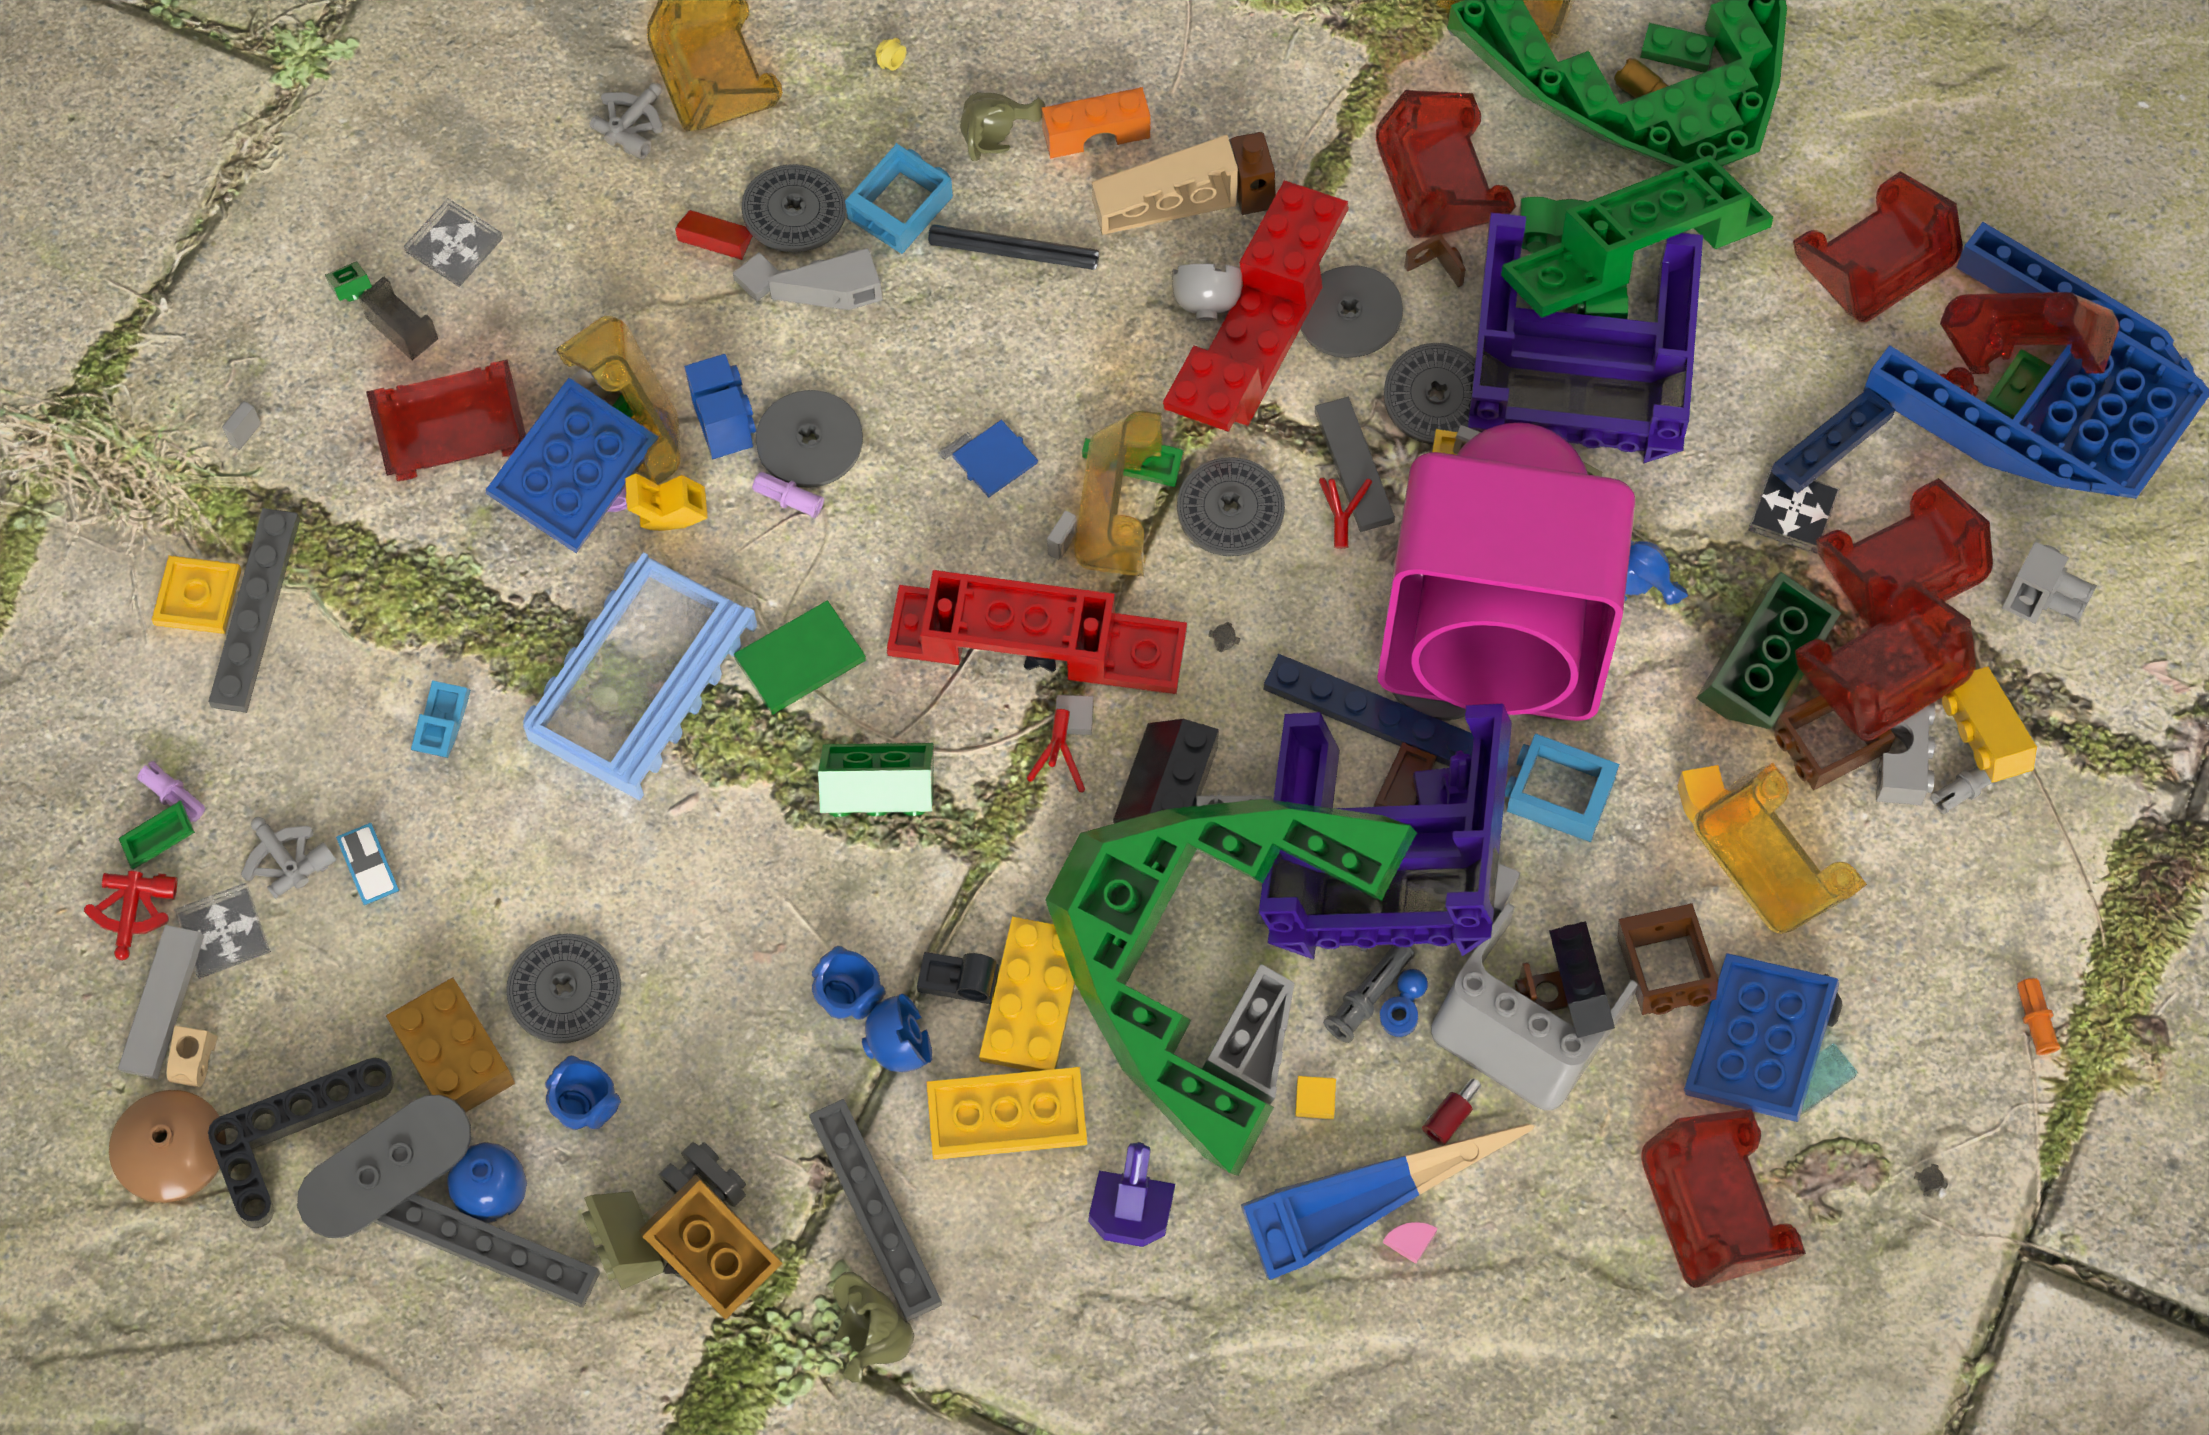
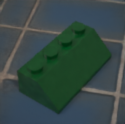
M1780 571L1764 585L1696 699L1725 719L1771 729L1841 612Z

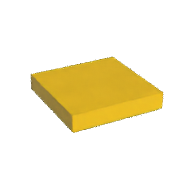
M168 555L151 619L153 624L156 626L225 634L242 570L240 565Z

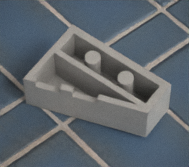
M1260 964L1202 1069L1271 1105L1276 1096V1084L1282 1060V1048L1288 1024L1294 982Z

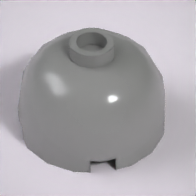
M1215 264L1178 266V270H1172L1173 295L1177 303L1185 311L1196 314V320H1217V314L1228 312L1236 305L1241 295V269L1226 265V271L1222 272L1220 269L1215 268Z

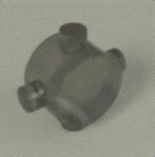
M1229 622L1217 626L1214 631H1209L1208 636L1213 638L1218 652H1224V650L1232 648L1234 644L1239 645L1240 637L1235 636V630Z
M1931 1164V1167L1925 1168L1921 1173L1916 1171L1913 1177L1918 1180V1186L1926 1197H1930L1931 1194L1936 1193L1940 1188L1946 1189L1948 1186V1182L1944 1181L1943 1173L1936 1164Z

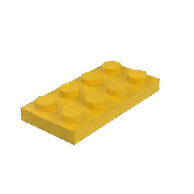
M1012 916L979 1055L980 1062L1030 1072L1057 1068L1075 982L1054 924Z
M1080 1067L926 1082L933 1160L1087 1145Z

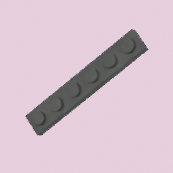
M262 508L208 702L211 708L248 712L300 522L298 513Z
M841 1099L809 1114L816 1134L905 1320L908 1322L942 1306V1301L845 1100Z
M414 1194L374 1222L581 1308H584L600 1275V1271L596 1267L417 1194Z

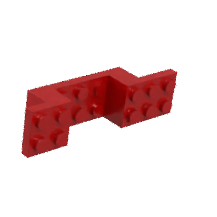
M1285 180L1283 181L1239 262L1243 287L1236 305L1228 312L1208 350L1195 345L1192 347L1163 400L1165 410L1227 432L1230 431L1234 422L1249 426L1322 289L1319 264L1349 210L1348 201Z
M933 570L929 588L899 585L887 644V656L960 665L962 649L964 647L1067 661L1068 680L1177 694L1187 633V622L1115 613V594Z

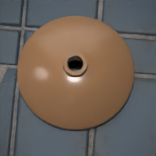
M181 1090L159 1091L139 1099L121 1115L110 1137L109 1160L116 1178L130 1193L150 1202H176L196 1194L211 1182L220 1169L208 1137L209 1126L219 1117L218 1113L203 1098ZM224 1129L219 1133L217 1142L226 1145L227 1140ZM167 1133L165 1141L161 1143L156 1142V1137L159 1134Z

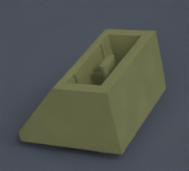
M633 1191L595 1194L584 1198L589 1210L582 1213L595 1246L603 1244L596 1248L609 1281L617 1278L621 1289L624 1290L663 1273L664 1266L659 1253L642 1237L639 1231L646 1222Z

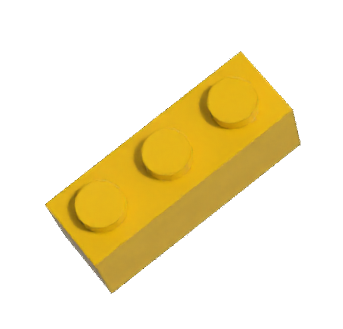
M1987 666L1947 678L1945 695L1942 696L1943 708L1948 716H1953L1958 725V732L1962 741L1969 743L1974 752V759L1978 768L1985 770L1991 782H1997L2034 770L2037 746L1990 668Z

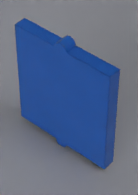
M1002 419L952 454L955 461L967 473V479L969 481L973 480L988 498L1038 463V459L1023 444V438L1017 437Z

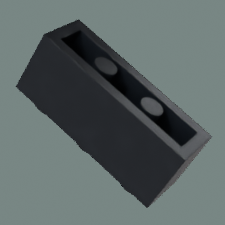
M1586 921L1549 930L1577 1038L1614 1029L1612 1014Z

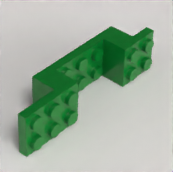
M1711 155L1567 209L1561 243L1504 264L1501 276L1542 318L1629 284L1634 252L1636 250L1693 228L1700 235H1703V238L1714 249H1718L1771 228L1773 216Z

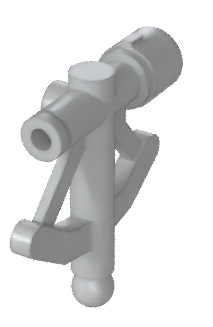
M659 83L650 84L649 88L639 97L626 92L603 93L601 100L603 104L608 105L610 120L608 122L595 115L590 121V127L603 134L608 144L614 146L616 143L623 145L624 152L627 154H632L641 160L644 159L651 150V142L637 133L651 129L655 133L663 131L659 115L651 105L656 100V96L661 94V85ZM615 105L630 107L621 118L616 117ZM642 114L650 121L632 126Z
M255 817L251 821V827L256 831L257 836L262 842L250 853L241 875L246 881H251L254 876L279 878L272 885L267 886L273 897L277 899L279 895L281 896L293 886L297 889L304 887L308 883L307 876L314 871L323 872L336 861V858L324 842L311 850L306 856L304 855L306 839H310L314 834L311 827H288L274 833L270 826L266 824L264 818ZM290 840H298L295 860L283 843ZM270 852L282 870L258 867L261 860Z

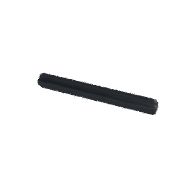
M935 224L931 225L928 235L929 244L1091 270L1097 269L1100 257L1097 249Z

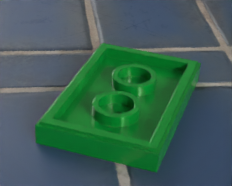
M828 600L734 653L736 662L772 715L866 661L864 652Z

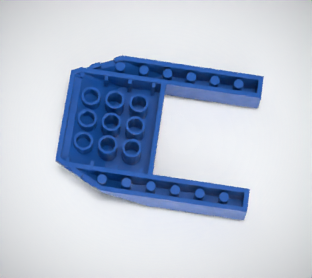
M1982 222L1965 244L1956 268L2073 337L2014 419L2009 418L1890 345L1870 370L1863 391L1870 388L1895 408L1896 412L1985 466L2054 487L2137 499L2209 398L2208 387L2202 379L2195 375L2194 368L2188 359H2183L2173 346L2174 340L2167 330L1985 222Z

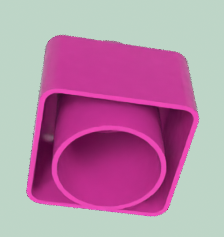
M1506 423L1484 430L1468 441L1457 455L1430 452L1416 458L1409 471L1377 675L1378 683L1392 693L1446 701L1466 709V705L1504 704L1508 715L1531 714L1570 721H1582L1594 717L1599 710L1623 617L1635 510V495L1632 489L1618 479L1588 475L1582 459L1565 439L1549 429L1530 423Z

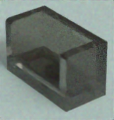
M385 276L358 297L365 318L412 361L438 340L432 319L428 315L420 318L394 294L391 283Z

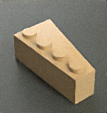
M1226 134L1093 181L1092 202L1101 234L1114 233L1235 207L1237 201L1238 168L1228 135Z

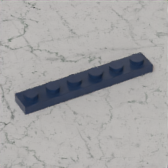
M1278 654L1264 682L1263 690L1313 711L1321 712L1325 716L1400 747L1402 743H1406L1437 756V762L1446 766H1450V757L1454 756L1456 751L1462 750L1464 754L1472 756L1474 737L1471 732L1284 655Z

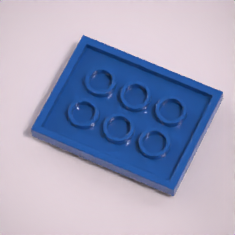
M568 378L486 488V494L577 554L625 488V478L636 473L657 444L659 436L574 380Z
M1726 953L1718 979L1717 997L1710 1004L1685 1084V1095L1798 1122L1839 988L1838 978Z

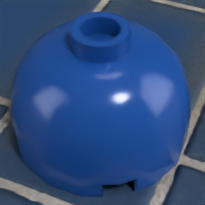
M900 994L885 999L874 1007L866 1020V1037L862 1038L864 1051L870 1059L875 1058L882 1067L889 1071L909 1072L922 1068L932 1061L930 1037L927 1029L922 1032L920 1031L916 1020L922 1017L908 996Z
M483 1142L468 1147L466 1155L456 1166L449 1170L447 1185L450 1198L459 1212L485 1223L497 1221V1218H501L507 1213L510 1215L517 1210L525 1197L527 1180L521 1162L512 1151L500 1144Z

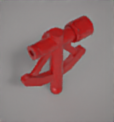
M128 871L127 875L103 874L102 888L108 887L119 890L97 906L92 904L86 905L84 912L102 929L117 933V948L114 951V955L118 960L123 961L129 957V947H131L134 934H147L169 922V917L166 913H158L151 902V896L174 900L177 893L178 878L161 873L153 876V878L143 877V873L138 871ZM124 896L120 921L108 918L102 913V911ZM140 897L152 917L144 921L135 922Z

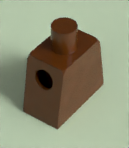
M1256 132L1232 137L1229 141L1238 168L1237 200L1241 214L1246 215L1266 211L1276 196L1275 169L1263 132ZM1259 180L1258 189L1250 188L1254 181Z

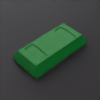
M178 801L119 837V841L130 868L134 870L189 837L195 831L182 801Z

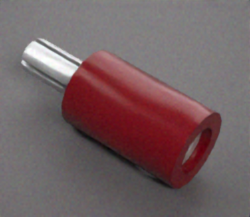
M1471 1078L1459 1094L1450 1092L1434 1113L1428 1116L1425 1124L1422 1126V1130L1431 1140L1442 1146L1449 1141L1472 1112L1473 1108L1469 1102L1481 1088L1480 1082Z

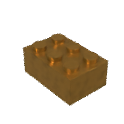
M454 977L386 1015L394 1033L431 1095H443L451 1098L465 1112H468L515 1084L508 1067Z
M696 1174L639 1230L642 1237L725 1320L783 1264Z

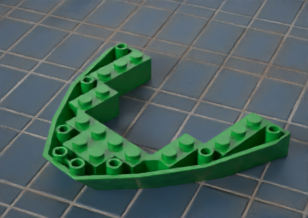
M1463 0L1452 4L1447 29L1521 96L1602 141L1674 169L1708 155H1711L1721 166L1756 154L1761 150L1780 86L1787 5L1786 0H1723L1712 4L1704 29L1710 37L1716 38L1714 45L1726 65L1619 104L1589 51L1559 62L1557 61L1523 0Z
M1258 799L1166 809L1079 834L1045 899L1075 985L1126 1075L1205 1159L1225 1171L1239 1176L1274 1107L1175 1055L1174 1053L1191 1019L1126 986L1193 855L1198 850L1263 884L1280 850L1382 901L1417 834L1410 825L1383 815L1270 799Z

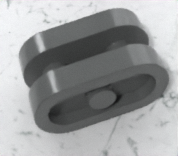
M692 1142L681 1152L687 1164L680 1170L670 1163L658 1174L660 1179L674 1194L695 1174H699L713 1188L712 1191L722 1201L728 1202L733 1207L746 1197L742 1190L746 1186L744 1180L731 1168L725 1172L716 1163L719 1160L718 1155L705 1142L700 1146Z

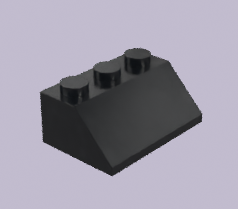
M1184 718L1148 723L1113 818V823L1166 809L1196 806V797L1202 794L1218 749L1219 729Z

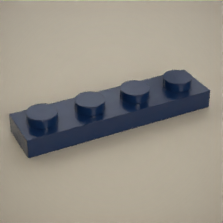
M1868 388L1773 464L1771 472L1797 494L1800 493L1892 419L1896 409Z

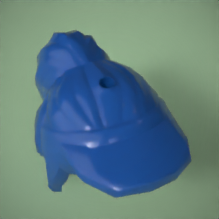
M1631 540L1625 595L1646 594L1654 586L1662 593L1667 605L1677 604L1688 597L1685 588L1679 585L1678 582H1671L1670 563L1663 550L1656 544L1648 541L1634 542Z

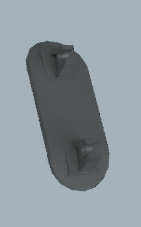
M425 1095L412 1101L332 1157L316 1166L304 1177L298 1190L297 1209L302 1221L314 1233L326 1238H345L360 1232L451 1170L466 1155L471 1141V1124L465 1110L455 1100L446 1096Z

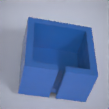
M726 354L685 365L691 400L712 460L752 448L751 433L756 432L752 418L753 411L747 394L744 395L741 387L742 380L737 365L730 366Z

